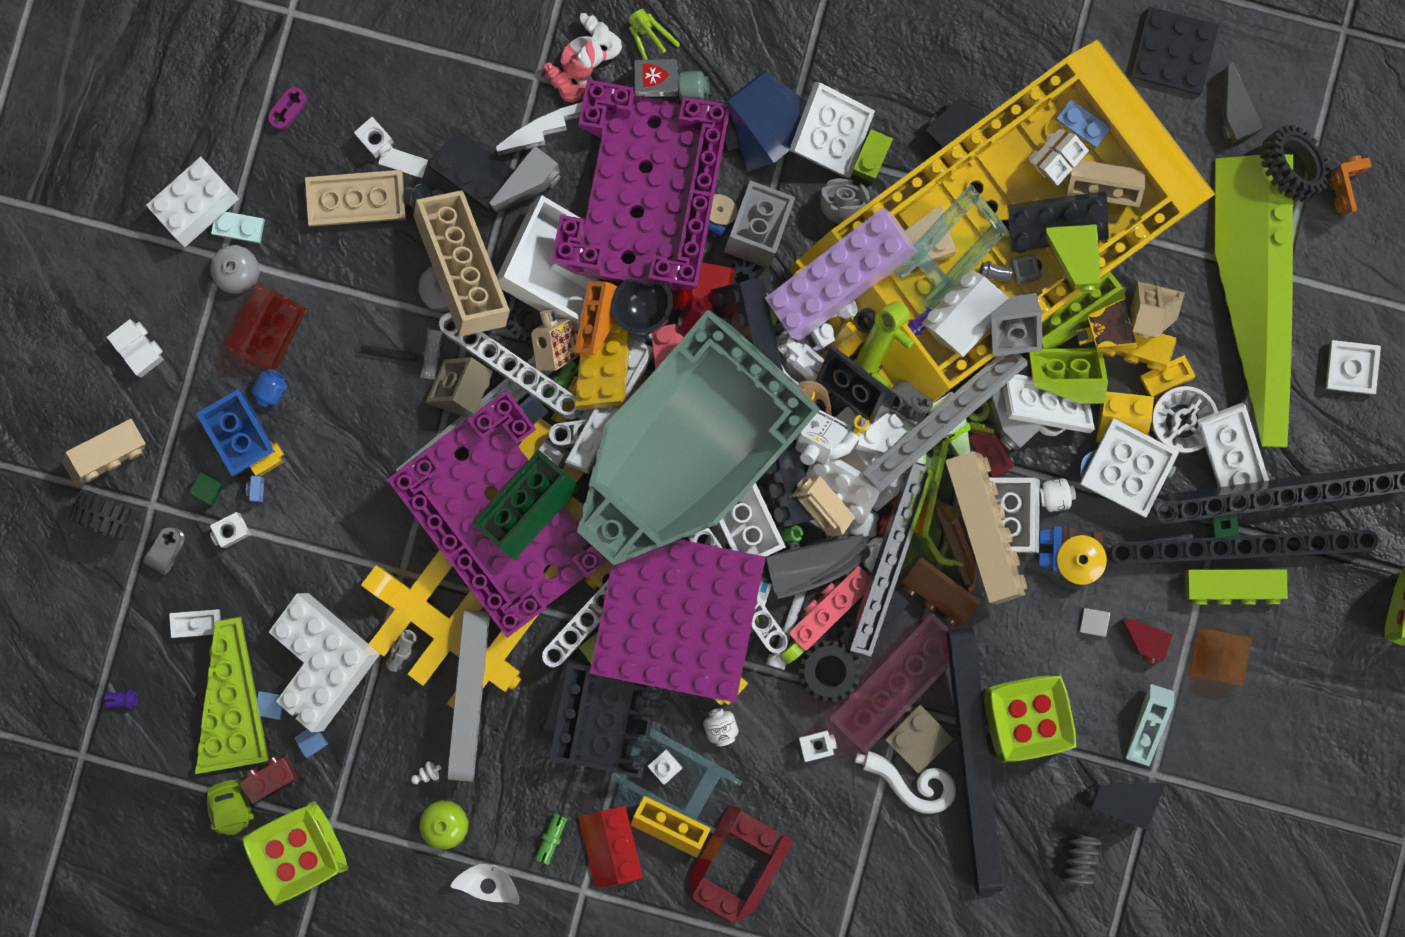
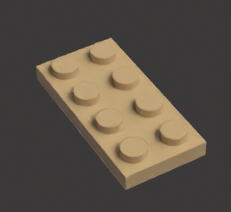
M402 170L305 177L309 227L406 219Z

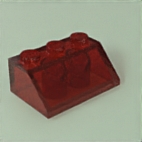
M256 283L224 349L266 370L272 369L276 371L307 308L270 288Z

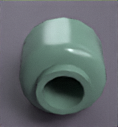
M683 71L679 74L677 80L678 90L674 91V95H679L681 102L683 97L704 100L705 96H709L708 76H704L701 71Z

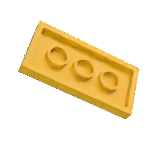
M616 322L596 355L580 354L575 407L578 411L623 406L625 404L631 334L626 332Z

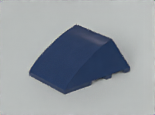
M764 71L726 100L747 172L772 164L790 151L807 104L806 100L771 74Z

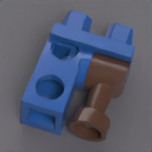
M1053 527L1052 529L1039 531V544H1052V554L1039 553L1038 566L1051 569L1053 572H1060L1057 556L1063 543L1072 537L1083 535L1094 538L1103 547V529H1093L1092 533L1077 532L1071 527ZM1081 555L1079 557V562L1081 564H1086L1087 557L1085 555Z

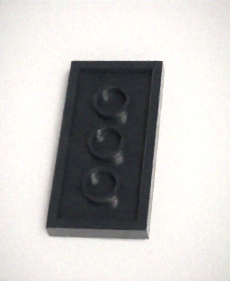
M1105 191L1007 205L1011 252L1050 247L1046 239V229L1052 227L1097 225L1098 240L1109 239L1108 206Z

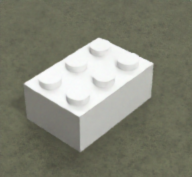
M200 157L146 206L170 233L186 247L238 201L239 198L207 162Z
M989 478L990 481H994L996 484L998 495H995L997 504L1002 505L1005 513V518L1002 519L1004 527L1009 528L1013 542H1009L1012 552L1039 553L1040 480L1037 478Z

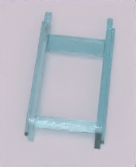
M970 184L916 242L914 246L918 252L897 267L894 273L898 277H905L918 266L935 286L922 302L927 310H933L944 299L946 294L951 292L961 281V278L973 269L1001 238L1009 235V230L972 184ZM975 204L991 226L945 275L928 253Z
M651 728V737L707 767L685 810L626 778L627 775L613 772L611 775L612 780L643 797L646 796L711 828L710 832L714 833L716 828L697 817L720 776L739 786L742 781L734 777L735 774ZM638 737V741H647V739ZM633 746L631 755H639L642 749Z

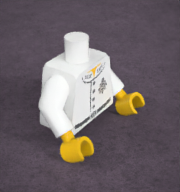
M813 391L812 397H811L812 400H814V397H815V392H814V391ZM820 410L795 438L797 440L795 448L802 453L800 456L801 461L806 465H812L815 460L827 464L831 459L848 455L859 440L860 432H865L869 429V420L865 426L860 427L857 424L862 416L858 415L854 420L855 428L851 431L852 426Z

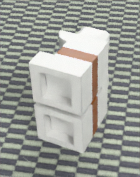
M1059 129L1055 134L1051 133L1045 139V145L1040 151H1034L1029 160L1042 177L1046 176L1054 184L1059 185L1071 172L1072 168L1070 166L1075 167L1089 150L1075 134Z

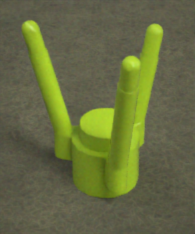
M644 9L636 11L628 18L631 24L628 29L634 36L643 60H647V56L638 32L641 35L647 32L662 53L666 52L662 43L651 30L652 25L676 47L680 45L671 34L655 21L651 14L647 15Z

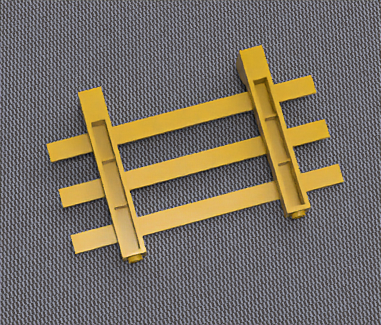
M539 418L534 425L537 430L523 439L518 446L528 460L540 449L543 442L550 438L549 431L552 426L542 418ZM566 464L562 468L576 483L584 474V472ZM488 486L484 491L485 497L489 500H493L499 494V490L495 486ZM572 497L564 508L575 522L582 518L584 505ZM439 550L411 589L384 568L377 565L361 584L372 594L395 609L369 643L381 655L385 656L410 622H413L434 638L408 673L410 677L422 686L425 685L450 651L459 657L464 610L480 611L483 608V605L472 591L468 593L450 618L427 602V599L452 568L451 563L441 550ZM551 564L544 575L547 578H554L558 574V568ZM536 617L508 638L501 631L491 646L487 647L483 688L490 680L504 692H507L508 689L513 691L521 681V678L518 677L521 672L505 659ZM456 692L447 703L453 709Z

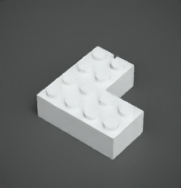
M541 195L531 203L498 273L497 279L502 290L540 312L554 309L556 319L571 320L575 331L578 332L588 281H601L593 277L576 275L551 262L560 215L580 217Z
M297 593L269 631L272 636L304 662L276 702L291 715H298L296 719L309 731H324L380 654L309 593Z

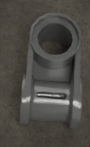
M900 381L890 389L896 394L890 410L913 427L925 419L926 413L930 412L933 407V403L928 397L921 394L906 381Z
M170 527L163 529L147 552L143 563L166 575L173 566L176 556L184 544V533L178 528ZM168 534H174L175 543H169Z

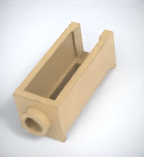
M821 476L804 477L797 484L798 488L792 496L798 497L800 503L824 529L827 537L843 535L855 516Z

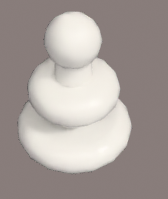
M431 761L426 762V769L420 768L419 775H413L411 782L413 784H418L420 780L429 782L430 778L438 780V770L441 769V766H435Z

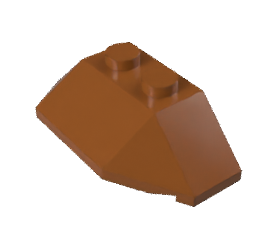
M936 499L931 504L964 588L971 592L975 588L980 571L961 509Z

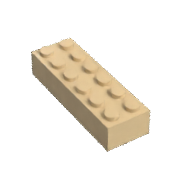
M463 190L417 199L414 219L459 336L505 327L510 310Z
M972 451L946 460L989 603L1000 604L1025 596L1024 590L1027 589V584L1024 576L1019 575L1017 566L1020 565L1016 551L1012 552L1009 542H1013L1009 528L1004 527L1002 521L1005 518V513L1002 505H998L995 495H998L995 482L990 481L988 476L991 468L987 457L983 458L981 454Z

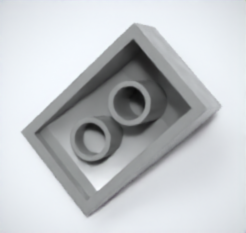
M534 146L489 204L492 210L497 214L546 191L549 186L553 188L560 179L558 163Z
M750 181L724 252L769 269L780 243L795 197Z
M1000 388L988 399L998 434L1002 437L999 441L1009 451L1011 449L1014 451L1020 449L1042 428L1036 423L1008 419L1003 388Z

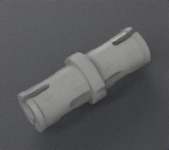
M403 631L398 642L393 644L391 655L386 661V666L389 670L394 672L400 670L404 660L409 658L411 647L416 641V635L413 631Z

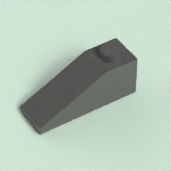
M1234 62L1228 64L1224 71V126H1222L1225 137L1230 139L1232 144L1259 133L1263 129Z

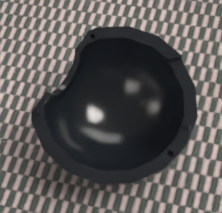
M626 279L615 290L611 300V313L615 322L626 332L634 335L644 336L659 331L669 321L673 312V296L668 284L665 282L656 281L654 284H646L636 279Z

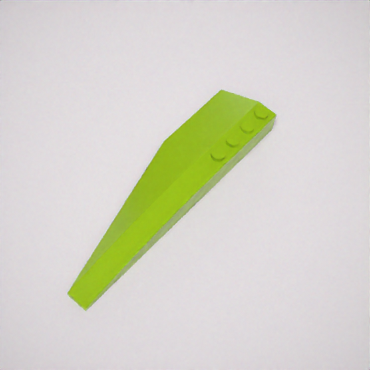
M1285 154L1286 160L1293 170V155ZM1260 155L1216 158L1214 255L1218 263L1219 275L1226 295L1225 300L1231 315V324L1244 368V377L1247 380L1250 392V401L1254 408V417L1262 447L1287 448L1292 348L1293 199L1292 197L1289 199L1285 197V191L1280 193L1277 190L1278 184L1272 185L1270 181L1273 180V177L1266 176L1265 172L1268 168L1262 167L1261 162L1264 159L1260 158Z

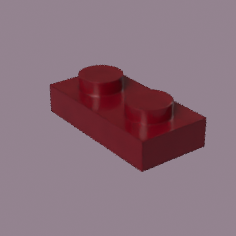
M990 425L969 436V440L976 452L981 454L983 458L987 457L991 471H989L991 478H996L1015 467Z

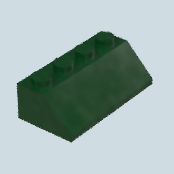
M538 450L472 523L499 549L515 561L581 487L545 454Z

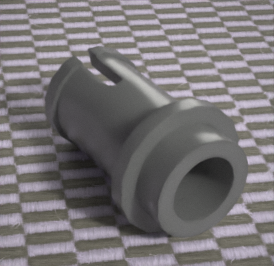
M987 261L986 263L982 262L979 274L987 279L990 278L1009 283L1012 277V268L995 265L991 261Z

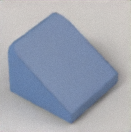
M258 691L257 702L260 716L281 719L283 707L276 702L280 697L279 694Z
M306 729L294 737L305 758H309L328 745L321 732H311Z

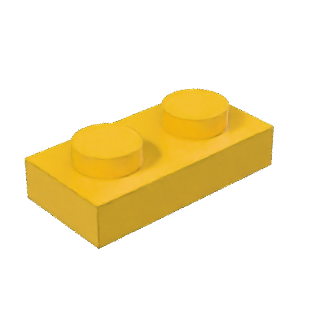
M1185 355L1171 361L1167 370H1152L1141 375L1140 379L1149 396L1155 398L1195 379L1196 376Z

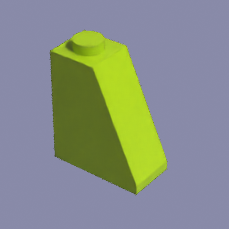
M1097 225L1047 228L1046 239L1074 290H1080L1081 293H1093L1095 289H1100Z

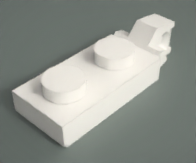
M790 337L781 341L778 350L785 357H788L787 361L809 381L818 383L816 378L824 359L806 343L803 345L799 342L796 343Z

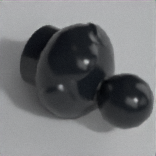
M417 184L414 188H406L404 204L415 211L417 199L442 195L445 192L440 189L431 192L427 185Z

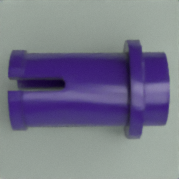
M928 308L914 320H908L907 325L915 336H921L922 331L926 329L922 322L932 311L931 308Z
M128 689L126 692L105 693V699H115L105 702L106 708L127 707L132 709L133 706H137V693L132 692L131 689Z

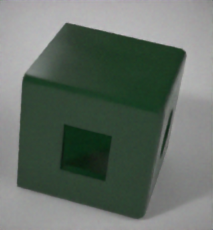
M200 472L189 494L214 506L225 484Z
M1237 514L1209 518L1211 538L1239 536ZM1222 521H1226L1227 529L1221 528Z

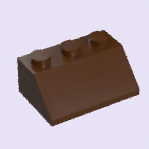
M922 557L916 560L901 581L905 585L903 587L905 592L912 597H915L916 594L924 599L922 603L933 612L936 609L944 614L942 619L953 627L955 624L961 626L981 602Z

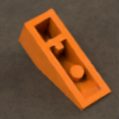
M588 281L574 353L597 354L615 323L611 313V300L618 286L608 282Z

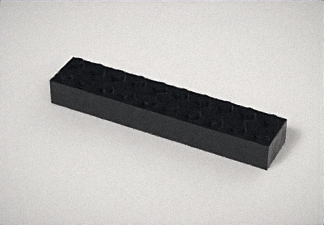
M763 278L711 289L712 303L716 315L733 326L783 371L770 308L765 299L767 295ZM795 439L756 482L776 528L815 520L800 503L798 497L792 496L798 488V482L806 477L804 465L800 459L801 452L795 448L797 444Z

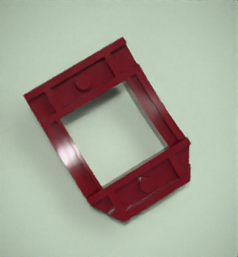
M729 805L689 875V893L691 901L727 922L734 924L755 911L793 841L786 834L783 835L741 811V808ZM728 834L770 857L746 901L704 878Z

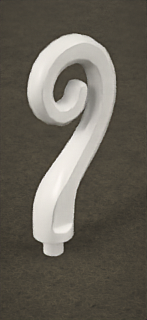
M868 751L866 755L859 753L856 755L855 763L862 764L863 770L882 776L900 800L915 811L926 814L939 813L949 807L955 799L956 786L951 775L942 769H927L921 773L917 780L919 793L926 797H931L934 794L933 790L928 787L930 779L936 778L943 784V794L941 797L934 801H927L916 797L909 790L895 766L885 757Z

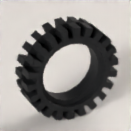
M1285 125L1262 142L1263 145H1261L1260 150L1263 152L1260 153V158L1264 159L1261 164L1262 167L1268 168L1265 174L1267 177H1273V180L1270 182L1273 186L1275 184L1279 185L1277 190L1280 193L1285 191V197L1288 199L1292 197L1293 201L1297 202L1300 200V202H1305L1325 190L1330 184L1331 173L1328 171L1331 167L1330 164L1325 163L1328 160L1327 155L1321 154L1324 151L1322 146L1317 148L1315 144L1318 141L1315 138L1309 139V132L1303 133V128H1295V125H1290L1289 127ZM1283 146L1291 149L1301 159L1307 172L1308 181L1299 177L1292 170L1286 160Z

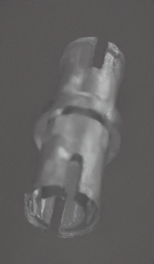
M428 329L425 351H422L424 359L420 377L435 380L438 358L441 359L439 350L443 332Z

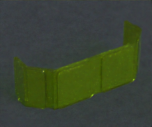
M974 422L964 423L946 435L948 437L940 440L934 448L930 468L934 469V473L919 514L915 534H917V538L921 539L922 543L920 544L928 558L935 564L944 566H963L964 564L963 562L942 558L928 532L949 443L967 431L984 435L994 433L993 429L985 428V425Z

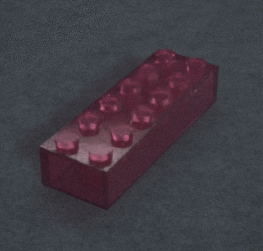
M929 613L828 718L863 753H866L949 667L946 632L950 629L933 613Z

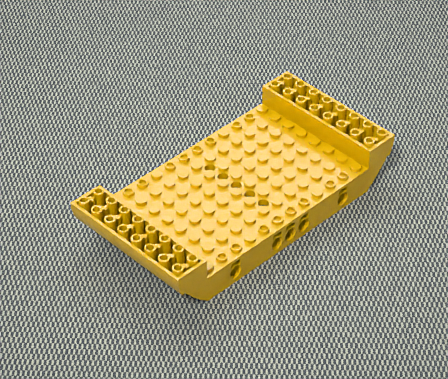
M1095 40L1093 43L1067 56L832 229L803 256L796 260L789 268V271L794 275L796 271L809 265L882 208L890 211L905 231L942 205L956 249L955 255L881 279L854 300L857 306V313L864 308H871L877 313L891 302L900 301L909 311L908 320H914L928 308L934 310L946 294L951 292L961 281V278L971 269L979 273L982 262L991 261L992 264L1012 268L1011 259L1035 254L1037 261L1041 264L1040 279L1016 284L1012 269V277L1009 283L990 278L988 280L1009 298L1011 296L1036 293L1042 311L1043 322L1081 294L1080 290H1074L1051 247L1026 250L1024 253L1011 252L1009 233H1001L998 225L1002 221H1008V204L1067 196L1068 175L1059 185H1056L1048 177H1042L1030 163L1029 157L1034 151L1041 150L1045 145V139L1051 133L1055 134L1059 129L1072 133L1056 121L1071 99L1111 127L1096 149L1079 138L1089 150L1081 160L1145 170V189L1140 207L1107 202L1109 239L1098 240L1100 279L1172 225L1178 223L1208 201L1215 193L1101 42ZM973 182L980 183L983 187L982 193L978 195L972 194L969 190V185ZM991 201L997 205V212L995 214L985 212L984 204ZM865 317V318H864V321H865L866 323H868L869 321H868V319ZM907 321L901 326L900 330L914 341V345L907 349L894 339L881 362L883 367L878 374L891 384L889 389L900 381H906L921 394L928 397L932 403H935L948 391L994 358L992 355L991 327L967 354L962 357L937 342L927 329L922 331L921 336H915L908 327Z

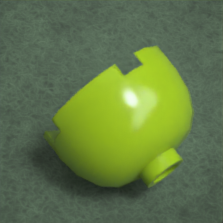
M441 800L432 803L423 811L420 817L419 829L422 838L428 845L436 849L447 850L456 847L464 840L468 832L469 821L460 805L452 801Z

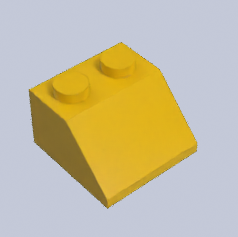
M1106 392L1105 403H1100L1096 442H1101L1113 418L1148 436L1152 421L1154 397Z

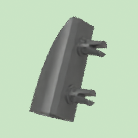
M846 530L843 535L833 536L834 540L806 547H801L800 541L787 542V551L768 555L767 562L770 577L778 599L829 583L859 566L871 554L864 535L859 534L848 537Z

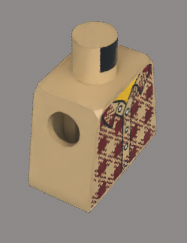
M547 309L540 312L543 325L533 330L531 334L538 371L557 370L580 355L574 353L577 334L571 320L556 319L554 309Z

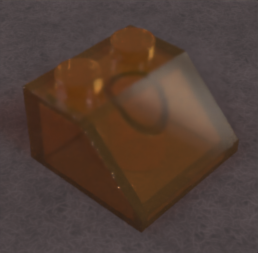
M1199 628L1190 676L1234 686H1243L1253 638Z

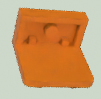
M1361 155L1347 158L1346 161L1341 162L1339 166L1330 171V187L1332 190L1335 189L1337 197L1334 200L1335 208L1338 213H1341L1342 218L1357 211L1349 177L1359 175L1371 168L1369 157L1361 159Z

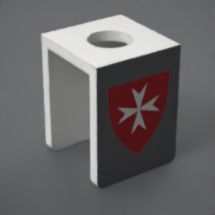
M676 59L635 60L636 96H678L674 95V91L678 90Z

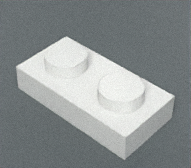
M220 610L170 613L171 638L214 635L215 622L221 620Z

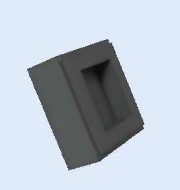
M1035 254L1011 259L1016 284L1041 278Z

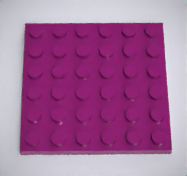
M679 539L616 565L612 564L590 674L736 703L766 557Z

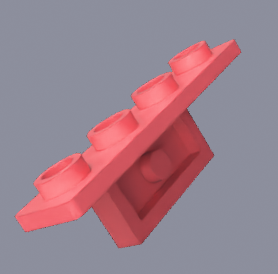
M856 567L842 582L834 584L830 582L822 589L821 593L823 595L817 601L813 599L803 608L806 611L801 615L803 619L789 632V635L803 650H808L865 594L870 579L867 573L861 567Z

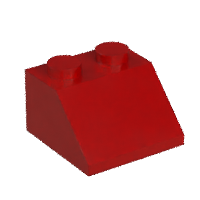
M702 263L697 288L673 291V310L682 312L692 295L706 299L713 305L711 289L731 285L734 269Z

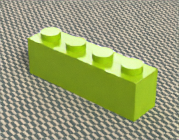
M1111 272L1100 279V289H1095L1093 293L1079 294L1042 322V349H1056L1077 335V330L1090 326L1088 321L1089 314L1124 299L1126 301L1123 287Z
M1287 570L1185 571V600H1192V605H1207V600H1217V605H1229L1231 600H1241V604H1256V600H1265V604H1280V600L1288 599Z

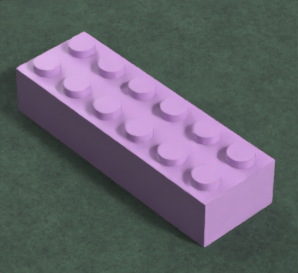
M882 208L765 297V299L791 338L802 340L918 251L893 214Z

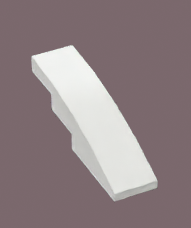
M583 102L558 109L517 130L496 146L498 155L546 145L544 135L567 130L565 120L580 117Z

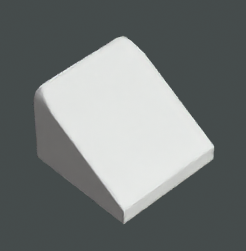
M1084 608L1080 632L1106 637L1110 612Z

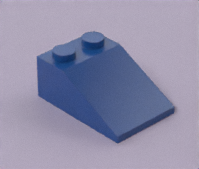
M239 389L196 413L232 477L275 452L246 395Z

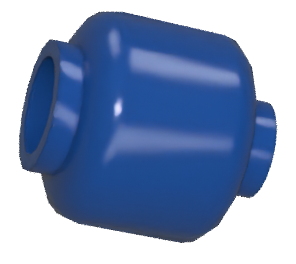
M272 369L260 372L251 388L252 394L256 397L254 399L255 402L264 407L277 405L288 387L285 382L286 378Z

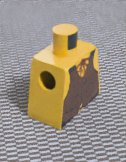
M1124 299L1089 314L1088 321L1090 327L1076 331L1080 345L1094 341L1097 352L1137 348Z

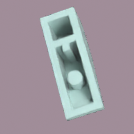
M1150 684L1139 713L1126 759L1150 766L1174 706V691Z

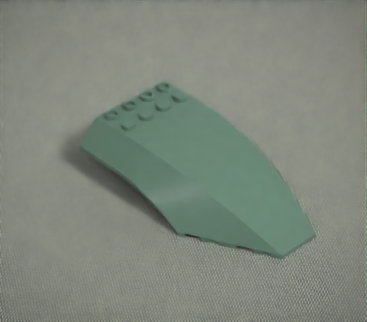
M707 310L650 377L604 424L603 435L597 451V459L593 467L589 483L590 487L577 532L613 565H616L717 525L820 411L819 407L800 386L733 326L710 310Z

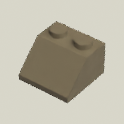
M472 357L446 359L441 365L426 403L458 415H472L481 405L482 396L490 384V377L493 371Z
M917 705L884 738L918 774L953 740L921 705Z

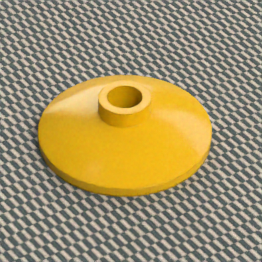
M1083 535L1075 536L1065 541L1059 549L1057 564L1061 574L1068 581L1080 585L1096 581L1103 574L1107 561L1102 545L1094 538ZM1081 555H1085L1087 557L1086 564H1081L1079 562V557Z

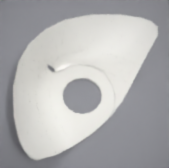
M479 864L471 867L456 877L451 884V888L462 890L485 901L519 904V896L511 878L504 870L494 865ZM486 878L492 879L496 884V889L491 894L483 893L480 888L481 882Z

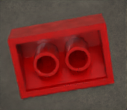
M626 805L578 816L595 888L617 885L643 878Z

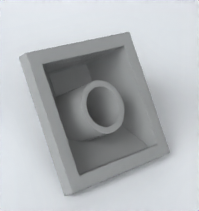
M1036 293L1011 296L991 314L993 357L1042 350V311Z

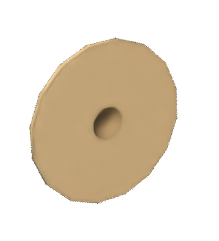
M714 194L710 221L718 225L732 223L737 217V206L729 197Z

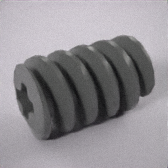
M1072 833L1078 837L1069 842L1076 848L1067 852L1074 856L1073 859L1066 860V863L1071 865L1072 868L1064 869V872L1070 878L1062 879V882L1086 887V885L1094 883V880L1088 877V875L1096 873L1090 865L1098 863L1096 859L1092 858V855H1098L1100 851L1093 846L1101 845V841L1094 837Z

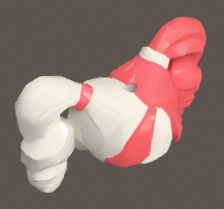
M581 13L580 22L592 36L578 37L565 47L560 61L564 71L554 67L552 63L542 65V69L545 70V76L550 80L554 88H558L560 97L564 101L571 103L580 101L584 97L587 79L591 75L593 68L601 61L617 57L622 49L621 40L614 33L610 32L603 22H598L596 17L593 15L588 16L586 13ZM600 45H605L607 50L603 51ZM571 78L577 81L576 85L572 83Z

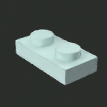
M224 212L213 222L211 234L261 243L265 220L263 218Z

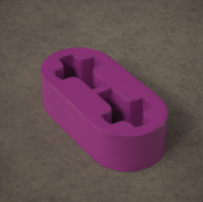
M289 88L271 109L269 121L274 128L278 130L288 128L305 107L307 98L301 89ZM297 94H300L298 97L301 100L300 103L297 104L296 102H294L289 108L288 106L291 103V99L289 97L291 95L296 96ZM285 110H287V112L284 114V118L286 119L285 122L283 123L279 121L276 124L275 122L277 121V119L275 118V115L277 113L281 115Z

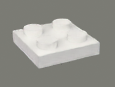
M1330 341L1326 389L1375 395L1381 346Z

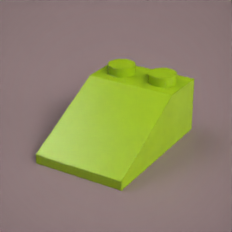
M1096 348L1042 349L1041 351L1028 352L1034 387L1078 403H1105L1108 379L1103 352H1097Z

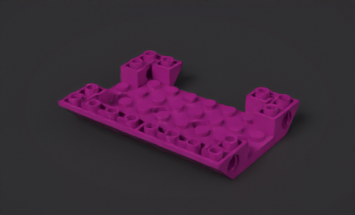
M587 79L578 126L601 138L585 225L582 218L560 215L551 262L576 275L622 283L626 279H636L646 284H654L656 281L665 282L668 284L671 292L697 288L730 113L728 104L683 97L682 104L636 96L635 88ZM650 119H657L661 122V125L653 129L648 126L647 122ZM643 163H648L653 169L649 173H642L639 170V166ZM634 208H639L644 212V215L641 218H633L630 215V211ZM626 253H630L635 257V261L631 264H626L621 260V257Z
M505 390L390 476L387 481L508 638L544 611L548 604L584 577H589L609 560L577 532L581 518L575 522L564 507L515 561L499 549L472 523L492 501L485 497V489L488 486H495L500 493L529 461L517 444L537 430L510 393ZM460 446L466 447L469 451L468 458L463 461L456 459L454 455L456 448ZM553 564L558 568V574L554 578H547L544 575V568L547 565Z

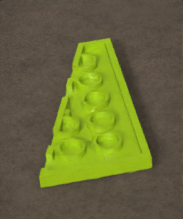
M241 616L217 620L214 628L212 655L195 774L267 762L269 760Z

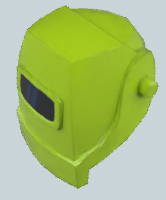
M242 780L224 781L208 788L207 808L212 823L210 826L212 830L215 829L219 834L236 835L248 827L249 820L254 819L251 813L250 799L240 783Z

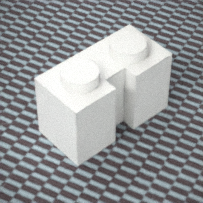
M129 319L107 338L122 355L137 376L143 377L164 360L160 355L163 351L154 340L152 342L148 340L145 336L148 331L140 322L135 323Z

